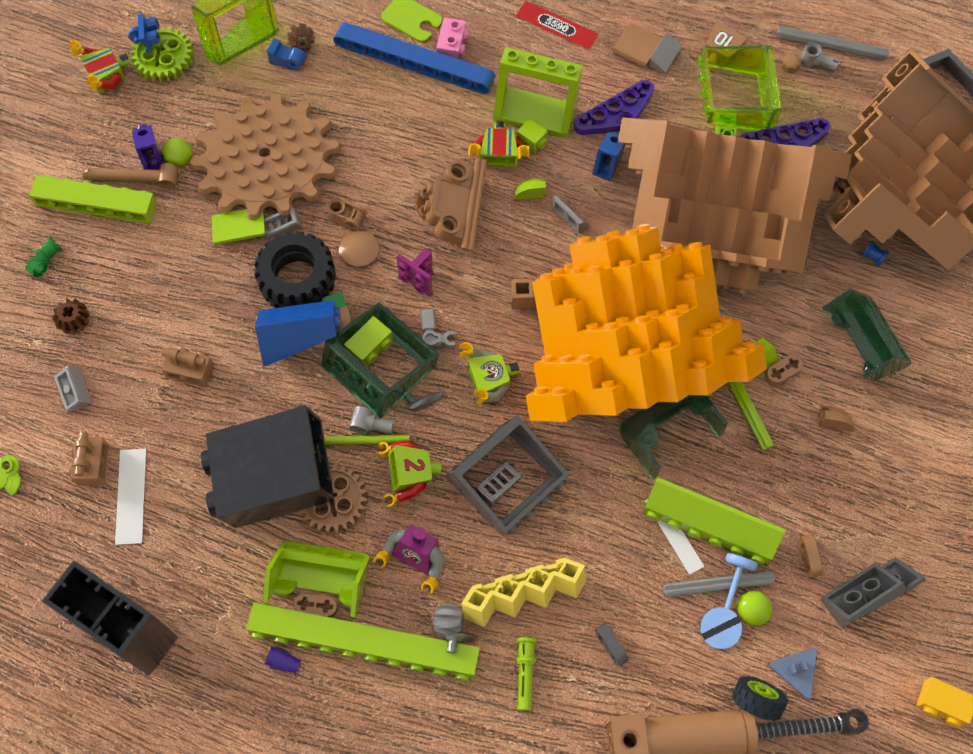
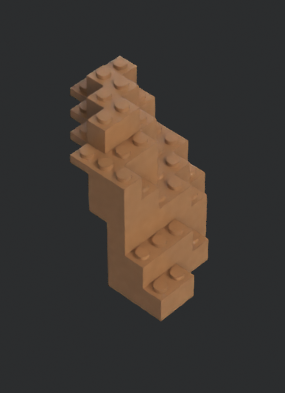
M910 49L882 78L887 86L857 115L862 123L848 136L852 145L844 152L852 155L847 179H838V182H834L833 190L838 198L823 213L833 231L849 244L860 238L865 230L884 243L900 229L949 270L957 265L969 251L973 250V106L915 51Z
M622 118L618 142L625 143V147L631 149L628 168L635 169L636 174L642 175L632 229H637L636 226L649 224L650 227H658L660 243L664 248H670V245L679 243L683 247L695 242H702V245H710L716 288L718 289L719 286L721 289L731 290L732 287H736L735 292L748 293V290L757 291L760 271L793 276L795 272L803 273L817 204H821L822 200L830 201L834 182H838V179H847L852 157L851 154L817 145L806 147L776 144L738 136L720 135L708 131L690 130L670 125L669 121Z

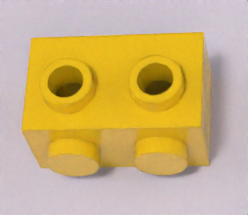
M931 677L924 680L916 707L923 709V713L935 718L938 716L945 719V723L960 728L971 722L973 695Z

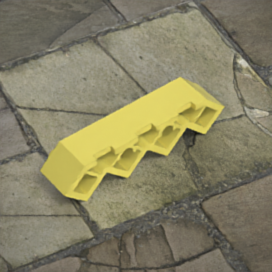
M562 558L556 560V563L545 567L542 564L526 569L525 573L516 576L510 574L494 579L495 582L483 586L482 584L474 585L461 603L464 619L485 627L495 610L516 617L525 600L546 608L556 591L577 598L586 583L585 565Z

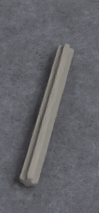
M779 26L777 36L804 43L814 42L822 47L886 60L889 54V49L795 28Z

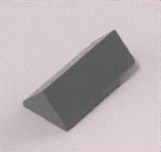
M895 557L883 566L876 562L821 599L841 628H844L925 582L926 579L923 575Z

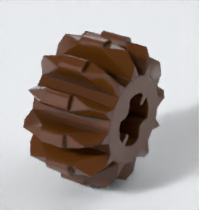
M76 298L72 302L70 299H66L64 304L59 302V308H53L55 315L52 316V320L57 329L62 330L66 334L70 331L76 334L77 329L84 331L83 325L89 324L87 318L90 317V313L86 305L80 303Z

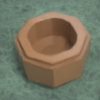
M787 54L783 57V70L787 73H795L799 70L801 58L796 54Z

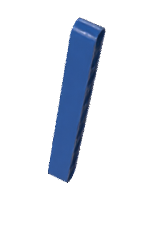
M346 22L341 23L333 38L334 43L341 48L481 94L489 93L496 78L495 73L488 68Z

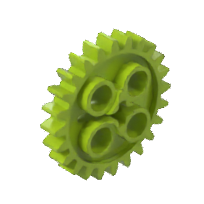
M163 26L161 30H157L161 43L152 45V52L147 53L145 45L141 42L140 44H132L133 50L130 51L132 55L131 61L135 70H138L139 75H144L145 79L151 77L152 81H155L156 78H159L160 82L163 81V78L170 81V76L177 79V73L183 75V69H189L188 64L193 63L191 58L194 57L190 39L186 38L185 33L180 34L179 29L173 31V28L170 27L166 30Z

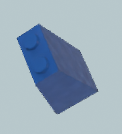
M335 301L259 310L255 330L263 366H268L336 337L337 328H340L341 313L340 308L335 307Z

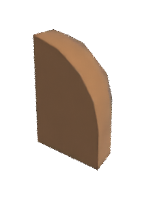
M821 406L820 426L854 431L852 418L844 410L832 406Z

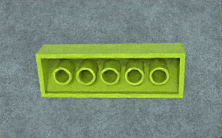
M657 477L642 512L652 521L658 522L660 520L667 523V526L671 529L686 531L689 536L695 539H705L714 547L729 549L732 554L751 558L758 565H768L772 561L786 529L659 477Z

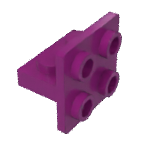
M424 248L412 262L401 254L397 255L399 278L405 283L409 282L420 294H426L428 297H431L433 294L432 252Z

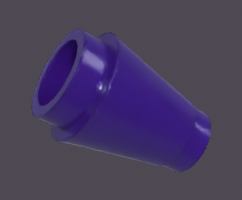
M271 647L265 661V665L270 666L269 669L295 674L301 663V660L280 647Z

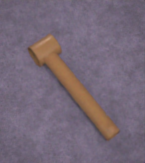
M163 163L160 165V170L83 168L82 176L84 180L158 182L161 188L174 189L177 182L178 167L171 163Z

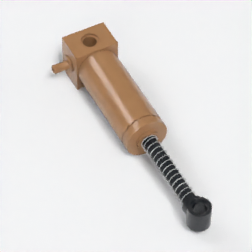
M735 709L657 717H644V714L610 716L605 722L609 754H757L759 738L761 740L763 738L769 739L770 737L774 739L775 737L781 738V736L787 738V736L793 737L794 735L800 736L803 734L804 736L806 734L812 736L814 733L818 735V733L824 734L828 732L830 734L831 732L837 733V731L841 735L854 736L867 730L869 719L864 711L852 709L847 712L837 713L834 717L829 715L825 718L817 716L813 719L804 718L803 720L798 718V720L792 719L791 721L788 719L785 721L780 720L779 722L767 721V723L762 721L758 724L754 716L747 711ZM850 717H854L857 720V728L850 725ZM623 738L631 741L632 748L624 745Z

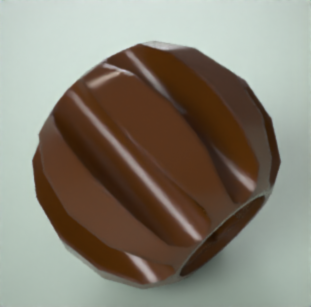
M299 23L298 27L293 25L290 28L292 32L287 33L289 46L309 51L312 48L310 44L315 43L314 31L309 26L306 28V24Z

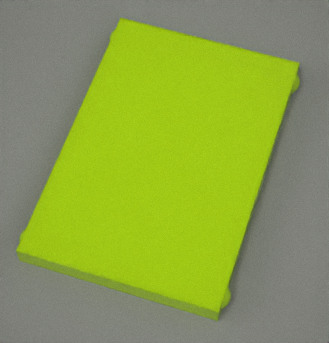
M247 209L211 215L213 244L218 245L266 236L264 210L261 217L256 220H250L247 217Z

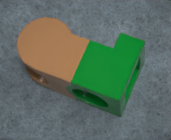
M339 292L323 297V302L334 300L335 307L340 308L341 320L337 333L340 335L350 333L352 322L343 293Z

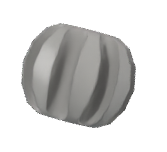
M445 604L436 609L433 618V628L438 636L446 639L448 633L462 632L464 615L459 607Z

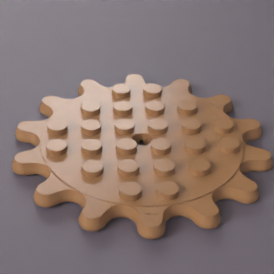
M277 93L273 94L269 102L262 106H257L252 99L244 97L241 99V110L239 112L229 115L223 111H217L213 119L218 128L213 132H199L196 135V143L206 148L204 154L193 157L190 160V168L194 171H204L207 173V177L198 184V192L202 195L219 192L222 197L218 202V209L224 213L229 212L236 205H244L247 208L246 214L250 220L260 218L262 211L266 207H274L281 216H289L292 202L295 198L303 197L310 202L318 200L320 193L314 186L315 182L322 178L333 179L337 175L336 168L327 164L326 158L341 151V144L337 140L323 138L324 133L331 129L332 122L327 117L315 120L308 118L312 106L305 100L290 108L284 106L283 97ZM263 151L270 153L267 157H261Z

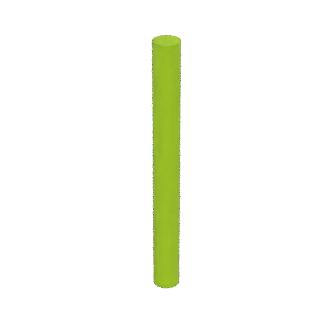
M410 435L324 436L325 445L380 444L381 442L391 444L410 441Z

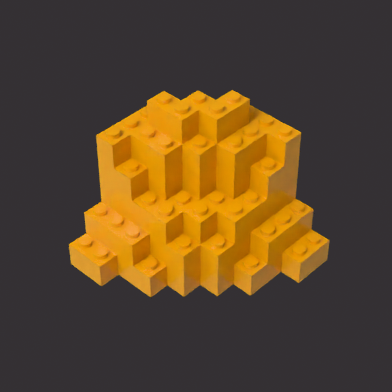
M649 224L636 226L637 229L626 230V233L614 230L607 232V235L597 236L596 239H590V236L577 238L578 242L570 244L572 263L565 264L564 268L553 269L552 273L541 274L539 279L532 281L545 356H542L540 361L533 364L537 387L533 389V392L526 395L530 421L567 422L577 415L617 416L628 408L648 409L657 402H679L688 395H710L727 382H749L765 371L767 366L764 344H755L754 341L743 343L741 321L732 320V317L720 318L710 245H702V242H695L683 247L679 243L670 245V248H664L660 243L658 227H650Z

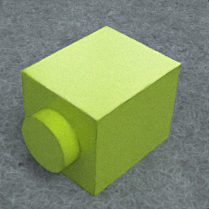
M530 118L517 131V136L524 145L529 146L530 152L534 155L539 150H543L548 143V131Z

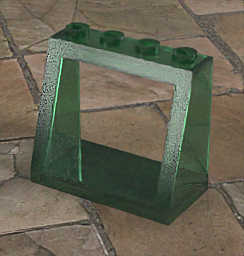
M379 302L339 330L336 337L325 341L321 366L366 407L372 410L376 416L383 418L436 367L439 353ZM373 316L392 331L393 341L420 363L419 366L390 388L344 347V344Z

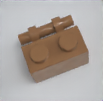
M183 347L163 349L162 356L166 358L161 370L166 378L206 388L214 368V363L208 354L203 352L193 353Z
M79 432V437H76L75 444L72 446L73 465L69 468V476L77 486L104 485L108 443L103 437H88L87 432Z

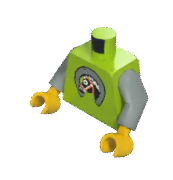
M464 342L459 346L460 349L464 350L460 353V357H470L468 358V369L476 391L473 397H478L477 404L479 406L484 402H498L510 388V377L520 374L517 362L505 365L502 355L473 348L469 342Z

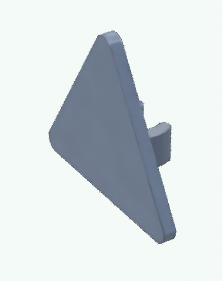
M815 648L769 663V667L806 699L812 697L817 655Z

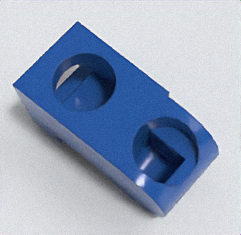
M273 38L267 50L269 63L296 71L301 69L307 57L303 50L283 45L280 40Z

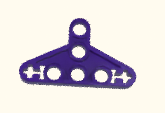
M642 80L581 114L575 119V132L579 135L620 132V120L622 118H639L653 95V83L648 80ZM632 96L635 100L629 102L625 100V97ZM615 104L619 109L611 110L609 106ZM600 113L604 118L596 119L593 115Z
M818 118L747 132L740 137L761 140L762 136H768L772 143L812 147L827 136L831 126L828 120ZM798 129H805L807 134L801 135L798 133ZM785 132L789 135V138L784 139L780 137L779 133Z

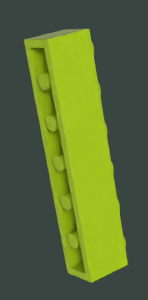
M36 175L29 193V197L35 206L147 224L152 223L157 207V201L153 193L149 191H135L126 187L116 188L107 184L97 185L88 181L78 182L69 178L58 179L49 175Z

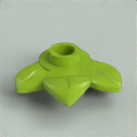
M5 455L0 459V490L4 488L11 496L17 493L21 485V477L18 473L21 464L16 456ZM8 462L10 463L9 469L6 468Z

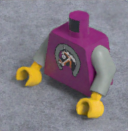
M409 525L407 530L400 529L392 532L383 546L384 550L377 553L373 563L380 558L384 562L381 566L383 568L390 559L389 553H392V556L428 576L430 575L422 583L421 589L423 591L429 585L431 587L430 594L433 593L439 586L436 578H439L444 564V556L439 549L438 539L428 534L424 528H417L414 525Z

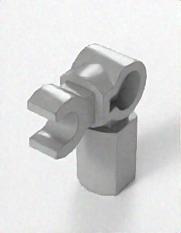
M422 310V332L424 333L422 346L427 350L445 346L448 349L455 348L456 343L447 340L448 338H454L455 332L436 333L435 310Z

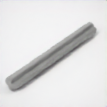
M772 571L740 575L737 588L773 584L775 582L774 574ZM734 576L665 584L663 592L665 597L729 590Z

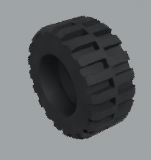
M292 231L285 232L286 235L280 236V234L274 236L273 241L268 240L264 244L265 248H260L257 253L258 257L255 258L254 275L263 298L270 302L272 307L278 308L321 302L323 297L330 295L329 291H333L335 286L336 272L331 252L321 239L316 240L315 235L310 233L304 235V232L297 231V234H292ZM303 261L314 267L312 274L299 283H285L277 279L279 271L291 262Z

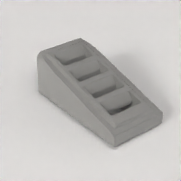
M291 207L289 216H281L279 213L265 218V225H269L270 231L267 232L265 228L266 236H261V238L266 240L279 234H286L285 232L302 229L298 212L294 207ZM274 222H276L277 228H274Z
M505 462L476 488V493L493 507L522 478V475L509 463ZM505 470H507V471H508L510 474H512L514 477H513L512 479H510V478H509L505 473H503V472H504ZM501 476L508 483L505 485L498 477ZM494 481L501 487L500 490L492 484ZM488 487L495 492L494 495L487 490Z

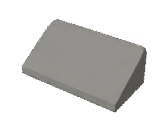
M666 32L650 57L648 67L666 74L681 50L682 45L670 33Z
M557 195L554 196L552 208L577 233L582 232L589 226V223L563 198Z
M67 366L54 376L66 413L73 412L92 403L80 368Z

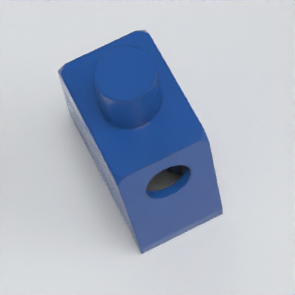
M620 132L615 134L607 133L598 149L592 175L611 181L622 159L625 143L618 142ZM611 156L610 162L607 163L605 161L606 157Z

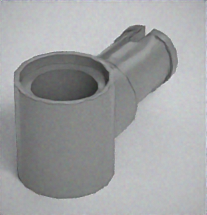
M810 42L805 46L801 56V64L804 67L812 68L820 65L835 72L840 60L824 54L825 52L822 51L821 46L814 42Z
M356 406L349 429L361 434H366L368 431H372V429L391 434L394 421L378 418L373 414L372 410Z

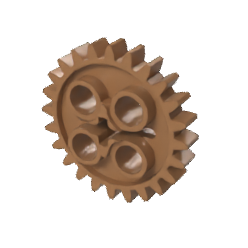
M334 463L333 468L330 469L337 516L333 517L330 502L298 511L300 516L306 515L303 521L304 523L310 522L309 526L311 529L318 526L317 530L319 533L326 528L328 535H330L332 529H335L336 533L339 534L341 527L347 532V525L349 523L354 527L356 526L355 518L362 520L359 512H366V508L362 505L368 503V499L363 497L368 494L367 489H362L366 486L365 482L360 481V474L353 476V468L346 472V465L344 464L338 469L337 463ZM339 483H347L343 490L336 489ZM343 503L350 504V508L348 510H339L340 506ZM320 508H328V512L325 515L317 514Z

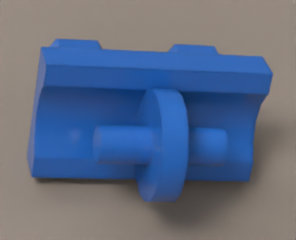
M143 13L138 14V27L135 26L128 32L129 39L135 44L143 43L147 53L152 52V45L161 43L159 33L157 32L160 29L158 20L155 16L146 19Z

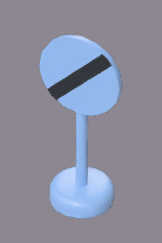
M727 553L726 561L736 566L737 569L725 607H718L708 611L701 620L700 627L702 637L707 644L719 649L732 647L741 636L742 625L740 619L735 612L730 610L742 569L755 571L758 563L731 553Z

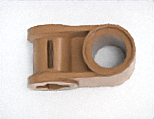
M333 198L327 204L328 217L331 222L342 225L352 231H359L360 223L363 217L367 215V211L362 206L349 203L340 198Z

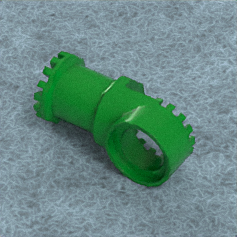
M51 237L47 239L48 242L40 249L34 251L36 255L25 265L26 271L35 278L41 277L46 272L50 259L57 252L63 251L58 243L55 244L56 241Z

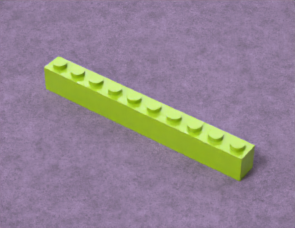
M253 602L246 628L249 634H252L251 637L257 640H265V637L274 639L275 643L282 645L292 642L297 643L296 647L302 649H310V646L319 648L320 652L327 654L337 651L342 652L341 656L347 658H355L357 655L364 657L365 661L378 663V660L387 661V665L400 668L401 664L410 666V670L416 672H423L424 669L432 670V674L446 677V674L456 675L455 679L461 681H469V678H475L480 647L457 643L456 653H448V641L255 602Z

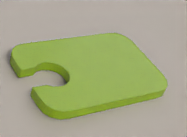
M393 0L381 14L382 21L385 24L420 43L427 42L432 36V33L420 28L423 23H430L435 29H438L442 24V17L414 0Z

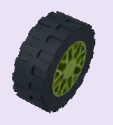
M751 676L739 677L732 693V700L741 709L768 721L780 720L788 703V698L780 689L767 681Z

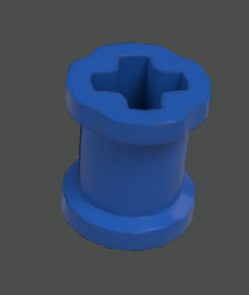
M872 241L862 256H867L879 267L890 252L882 250Z

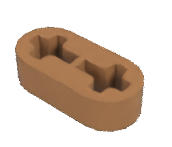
M789 355L772 365L765 374L766 382L771 386H779L796 376L803 367L801 358L796 355ZM789 363L796 364L795 368L791 367L789 369H786ZM781 372L779 378H777V377H774V378H773V377L771 376L773 373H774V374H777V373Z
M812 534L800 536L799 547L808 577L822 576V563L814 536Z
M303 593L294 600L296 611L330 618L334 617L338 611L336 601L329 596ZM304 599H307V602L314 605V607L307 606L305 610H302L299 603H303ZM327 602H330L333 609H329L328 613H325L322 608H318V605L325 606Z

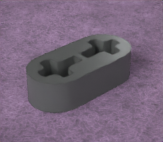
M604 623L597 627L595 633L614 663L620 667L629 661L625 650L609 626Z

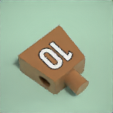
M716 22L703 51V56L706 57L705 64L710 68H714L716 64L722 67L728 66L743 52L748 38Z

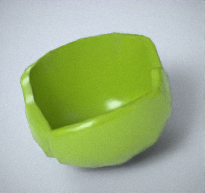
M180 138L167 140L161 150L163 162L174 164L177 167L185 166L192 157L191 146Z
M746 591L739 596L736 602L740 619L750 626H761L771 618L772 604L764 593Z

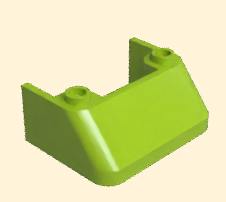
M294 541L283 542L266 568L263 603H268L273 593L287 596L297 587L339 594V601L343 605L351 607L350 617H355L362 600L369 556L365 553Z

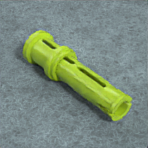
M520 637L516 638V642L519 643L518 658H516L517 665H519L517 710L532 711L533 666L537 663V659L534 658L537 639Z

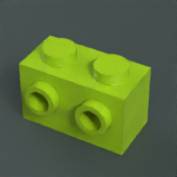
M373 316L344 344L346 354L365 368L368 364L371 365L376 361L378 354L382 350H387L393 342L392 331Z

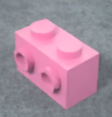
M444 17L436 52L460 59V56H464V40L467 41L469 36V29H466V21Z

